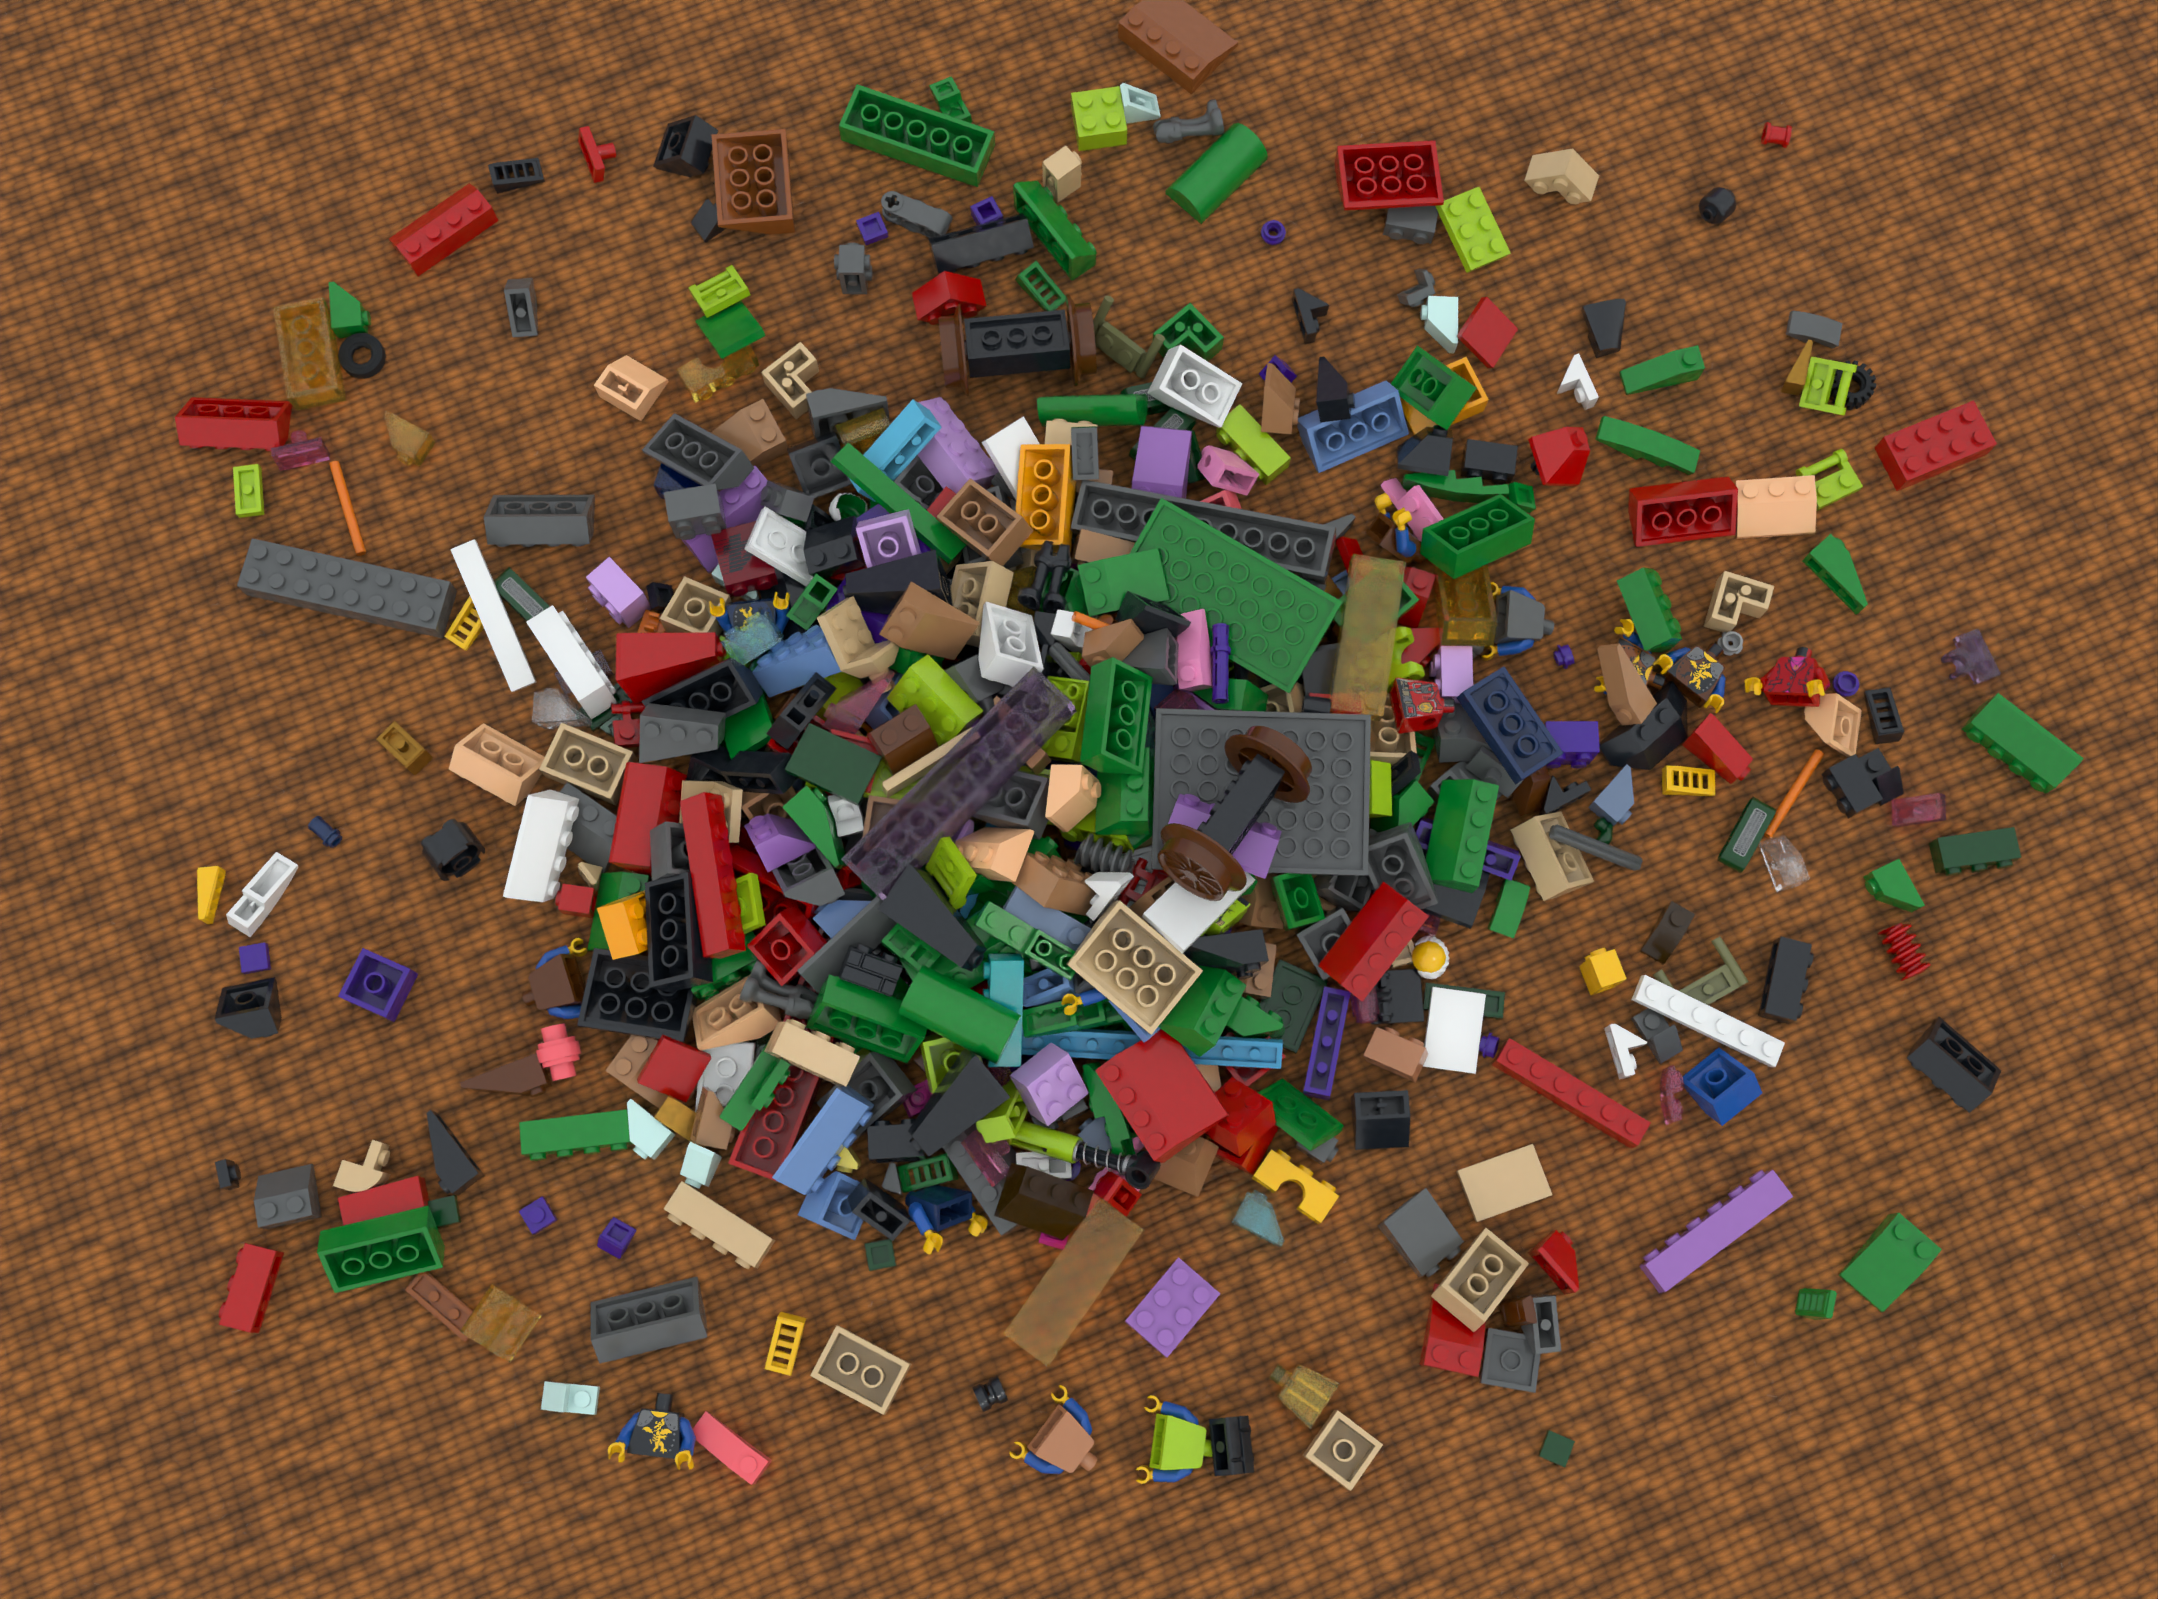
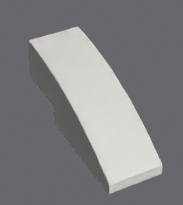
M1057 610L1051 635L1070 651L1082 654L1085 632L1094 629L1073 622L1072 615L1074 612Z
M276 852L242 890L243 896L226 914L228 923L251 937L283 895L295 875L298 865Z

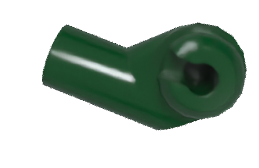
M1600 817L1594 823V827L1599 831L1596 840L1610 844L1613 835V825L1604 817Z

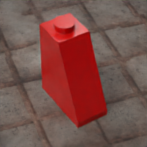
M1712 713L1696 727L1682 744V746L1712 770H1715L1718 775L1730 784L1737 778L1742 781L1751 771L1748 765L1752 762L1753 758Z

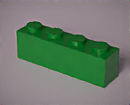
M628 1110L519 1122L521 1155L530 1157V1161L544 1160L547 1154L556 1153L558 1158L573 1156V1151L584 1150V1154L600 1153V1148L611 1147V1151L627 1150V1145L633 1144L630 1141Z

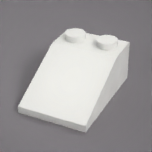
M1178 345L1168 350L1148 390V394L1169 407L1220 428L1242 383L1184 346Z
M985 602L983 605L978 656L981 677L990 681L1007 684L1014 688L1030 690L1044 669L1032 615Z

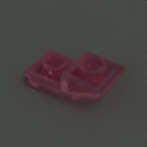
M1674 1065L1662 1070L1660 1081V1101L1666 1125L1682 1120L1681 1114H1683L1682 1105L1678 1099H1675L1674 1094L1683 1091L1682 1085H1684V1081L1680 1071L1676 1070Z

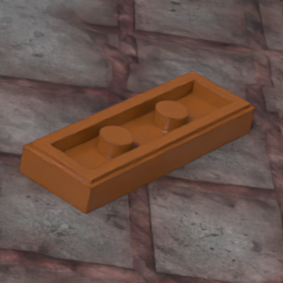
M429 1271L418 1273L404 1289L464 1342H468L485 1322L481 1316Z

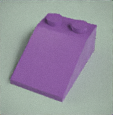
M1141 426L1132 489L1186 499L1192 431Z

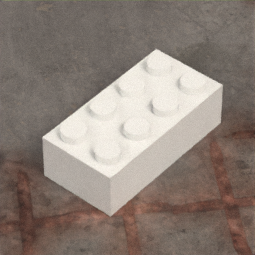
M552 605L526 622L591 720L609 709L611 704L618 703L613 696L617 691L563 611L558 613Z

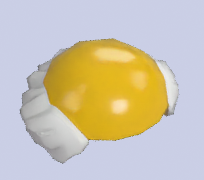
M1425 936L1420 938L1415 943V948L1412 952V961L1418 974L1423 978L1431 980L1440 977L1449 965V951L1445 947L1444 942L1436 937Z

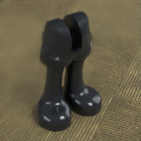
M1045 540L1034 557V564L1037 567L1034 582L1031 587L1022 588L1017 598L1020 604L1034 611L1039 610L1048 573L1051 572L1049 590L1045 595L1042 608L1046 613L1056 614L1057 610H1065L1067 604L1066 599L1060 595V588L1064 573L1069 572L1071 568L1070 545L1061 543L1057 555L1052 556L1054 542Z

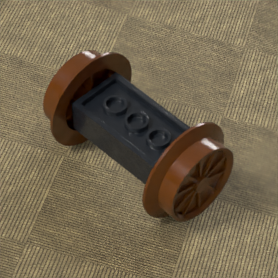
M1066 294V314L1065 310L964 319L966 340L963 338L960 304L957 305L954 315L938 317L945 387H961L967 397L969 396L966 361L969 363L970 378L1072 369L1074 386H1077L1081 375L1097 373L1090 302L1075 304L1069 294Z
M1252 726L1244 735H1232L1226 740L1224 746L1226 756L1240 775L1236 781L1232 780L1228 785L1222 801L1218 800L1209 813L1211 816L1206 823L1203 821L1197 830L1177 823L1167 824L1161 830V840L1164 844L1158 853V861L1161 867L1178 885L1200 898L1209 901H1220L1227 891L1236 892L1245 887L1247 883L1246 874L1232 855L1273 797L1285 802L1299 803L1306 800L1309 796L1310 786L1307 778L1312 772L1309 758L1296 743L1274 729L1265 726Z

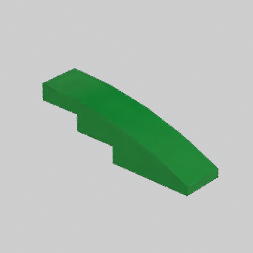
M1607 416L1601 418L1595 440L1636 460L1644 458L1662 468L1670 466L1687 475L1695 473L1700 455V450L1679 440Z
M1449 470L1448 476L1429 473L1405 474L1401 483L1404 489L1410 490L1414 486L1420 485L1429 497L1457 502L1481 503L1499 494L1506 498L1509 495L1508 484L1483 486L1482 477L1456 479L1455 470Z
M1108 999L1087 1006L1083 1004L1077 1005V1011L1073 1015L1064 1014V1008L1072 1004L1062 1005V1001L1025 1009L1022 1014L1025 1038L1084 1030L1125 1021Z

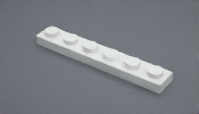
M1647 975L1640 977L1632 997L1633 1001L1769 1067H1776L1785 1042Z

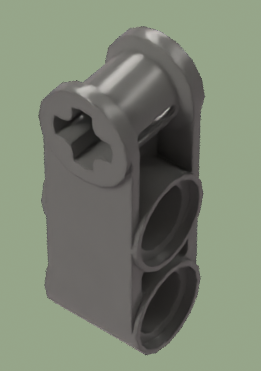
M895 191L885 193L881 199L882 214L885 220L928 238L946 234L953 220V217L948 212Z

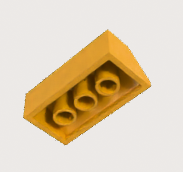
M1022 444L1020 447L1015 512L1021 515L1033 529L1030 536L1020 546L1022 548L1039 551L1044 541L1048 540L1054 542L1053 553L1059 551L1061 543L1070 545L1071 553V524L1074 516L1076 480H1073L1071 444Z

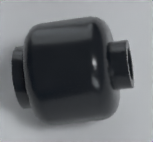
M1722 187L1713 188L1699 202L1698 206L1701 217L1708 223L1721 224L1736 209L1734 194Z

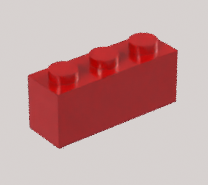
M420 1176L338 1197L343 1226L428 1206L429 1201L425 1178Z
M244 1244V1247L239 1250L236 1257V1264L238 1266L235 1275H232L228 1282L227 1290L229 1294L227 1300L223 1302L219 1310V1318H221L219 1325L250 1333L260 1332L285 1252L254 1244Z

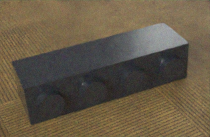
M1023 213L928 239L934 265L938 273L944 271L954 273L957 271V268L964 266L974 268L983 261H999L1004 259L1005 255L1012 253L1014 255H1021L1027 253L1028 249L1034 248L1028 220Z

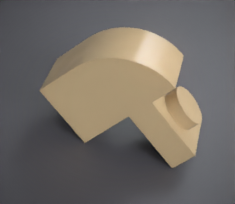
M372 1140L363 1166L342 1160L333 1186L357 1193L384 1185L389 1179L390 1174L381 1172V1168L389 1160L390 1151L388 1149L390 1145Z

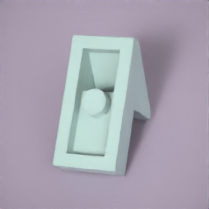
M545 1381L541 1410L596 1415L600 1386Z

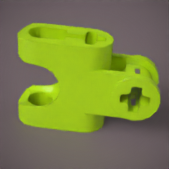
M1397 627L1367 644L1369 655L1349 665L1347 682L1351 686L1359 687L1364 691L1370 692L1379 687L1381 693H1389L1395 678L1422 679L1425 676L1422 665L1412 661L1404 664L1401 663L1402 652L1414 642L1412 630L1408 627Z

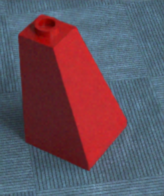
M715 632L616 634V681L633 703H639L663 689L724 661V657L727 656L725 642L721 641Z

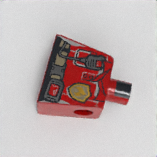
M1395 678L1389 695L1398 734L1434 729L1438 727L1443 713L1454 712V699L1440 698L1436 683Z

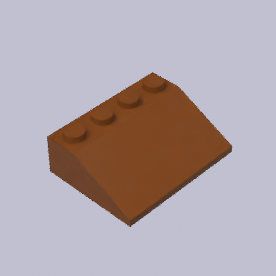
M1142 0L1118 24V38L1191 95L1238 46L1236 40L1184 0Z
M786 129L711 134L718 227L770 235L795 233Z

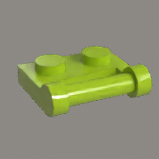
M733 265L726 267V271L697 286L694 284L688 287L693 299L697 302L706 318L751 295Z
M1811 357L1799 406L1845 415L1847 408L1844 406L1853 372L1856 373L1858 365ZM1836 370H1843L1835 404L1830 405L1828 401Z
M1843 449L1834 451L1832 456L1807 468L1803 466L1796 470V476H1811L1836 464L1839 468V471L1815 482L1817 496L1816 511L1861 490L1863 487L1848 462L1847 454Z
M950 836L942 837L926 865V870L935 877L950 898L949 902L952 907L959 909L966 904V895L977 874Z

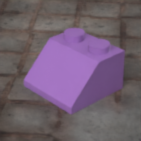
M766 814L764 816H756L748 824L744 825L767 872L816 848L815 844L794 820Z

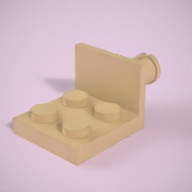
M854 596L844 599L817 617L842 672L860 679L869 677L876 694L885 693L896 686L889 674L888 667L895 663L900 646L890 640L874 643L871 632L865 623Z
M682 780L681 800L703 792L722 795L726 826L729 832V843H739L743 790L723 781ZM680 806V818H679V823H683L682 813H681V806Z

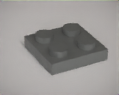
M1487 1328L1479 1383L1536 1393L1541 1354H1533L1524 1334Z

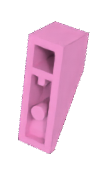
M1205 609L1182 613L1181 615L1188 619L1191 624L1177 636L1179 644L1177 669L1179 689L1194 692L1212 688L1213 661L1210 654Z

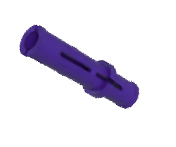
M1217 623L1212 626L1213 642L1210 648V654L1213 659L1212 702L1215 704H1225L1229 702L1228 660L1229 655H1231L1229 625Z

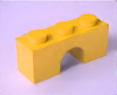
M1271 1149L1252 1176V1179L1273 1194L1283 1182L1292 1181L1297 1183L1302 1189L1303 1198L1296 1209L1318 1225L1321 1224L1339 1195L1334 1193L1336 1188L1324 1180L1320 1183L1312 1178L1314 1173L1300 1164L1297 1167L1289 1162L1291 1157L1280 1149L1275 1152Z

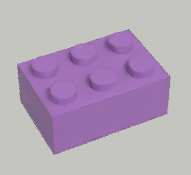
M1178 1257L1124 1322L1167 1358L1220 1293Z

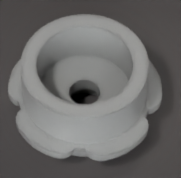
M1735 631L1724 632L1722 637L1718 639V645L1723 649L1725 655L1731 656L1734 653L1738 654L1741 652L1743 639ZM1729 641L1733 643L1732 646L1728 644Z

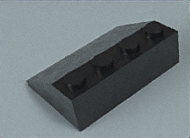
M594 948L577 1026L660 1039L663 1034L684 1043L698 998L692 993V987L673 992L649 988L648 956L636 954L613 960L610 950Z

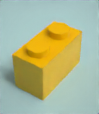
M1605 948L1595 950L1590 955L1584 957L1585 962L1579 966L1590 996L1615 988L1626 980L1615 949L1606 951Z

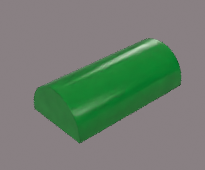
M1234 123L1166 189L1165 194L1202 224L1267 160L1266 148L1252 130L1243 124Z
M1148 395L1046 396L1038 397L1037 399L1038 416L1043 427H1046L1047 421L1054 419H1064L1072 423L1089 421L1098 426L1144 425L1147 417Z
M925 965L921 967L914 978L899 1009L900 1015L996 1065L1021 1017L1020 1014Z

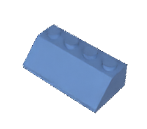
M1383 381L1355 393V408H1351V419L1320 423L1318 410L1298 418L1297 426L1301 441L1318 473L1409 434L1399 392L1387 381Z
M850 1086L836 1088L772 1178L803 1195L810 1194L812 1191L816 1193L825 1182V1179L822 1177L827 1170L832 1171L841 1160V1157L838 1156L844 1147L848 1149L857 1138V1135L854 1133L860 1125L864 1127L871 1119L873 1113L870 1111L874 1104Z

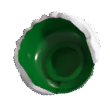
M839 493L830 503L829 507L830 516L834 521L850 516H856L857 518L868 511L866 502L860 496L856 497L852 493Z

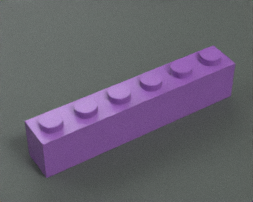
M1762 1169L1749 1178L1750 1184L1744 1188L1740 1185L1728 1193L1730 1199L1723 1204L1720 1201L1716 1202L1707 1209L1709 1213L1703 1219L1696 1217L1686 1225L1687 1231L1681 1235L1678 1233L1673 1234L1664 1241L1667 1246L1660 1251L1655 1248L1643 1257L1645 1262L1639 1267L1659 1293L1668 1291L1793 1197L1774 1170L1766 1171L1765 1173Z

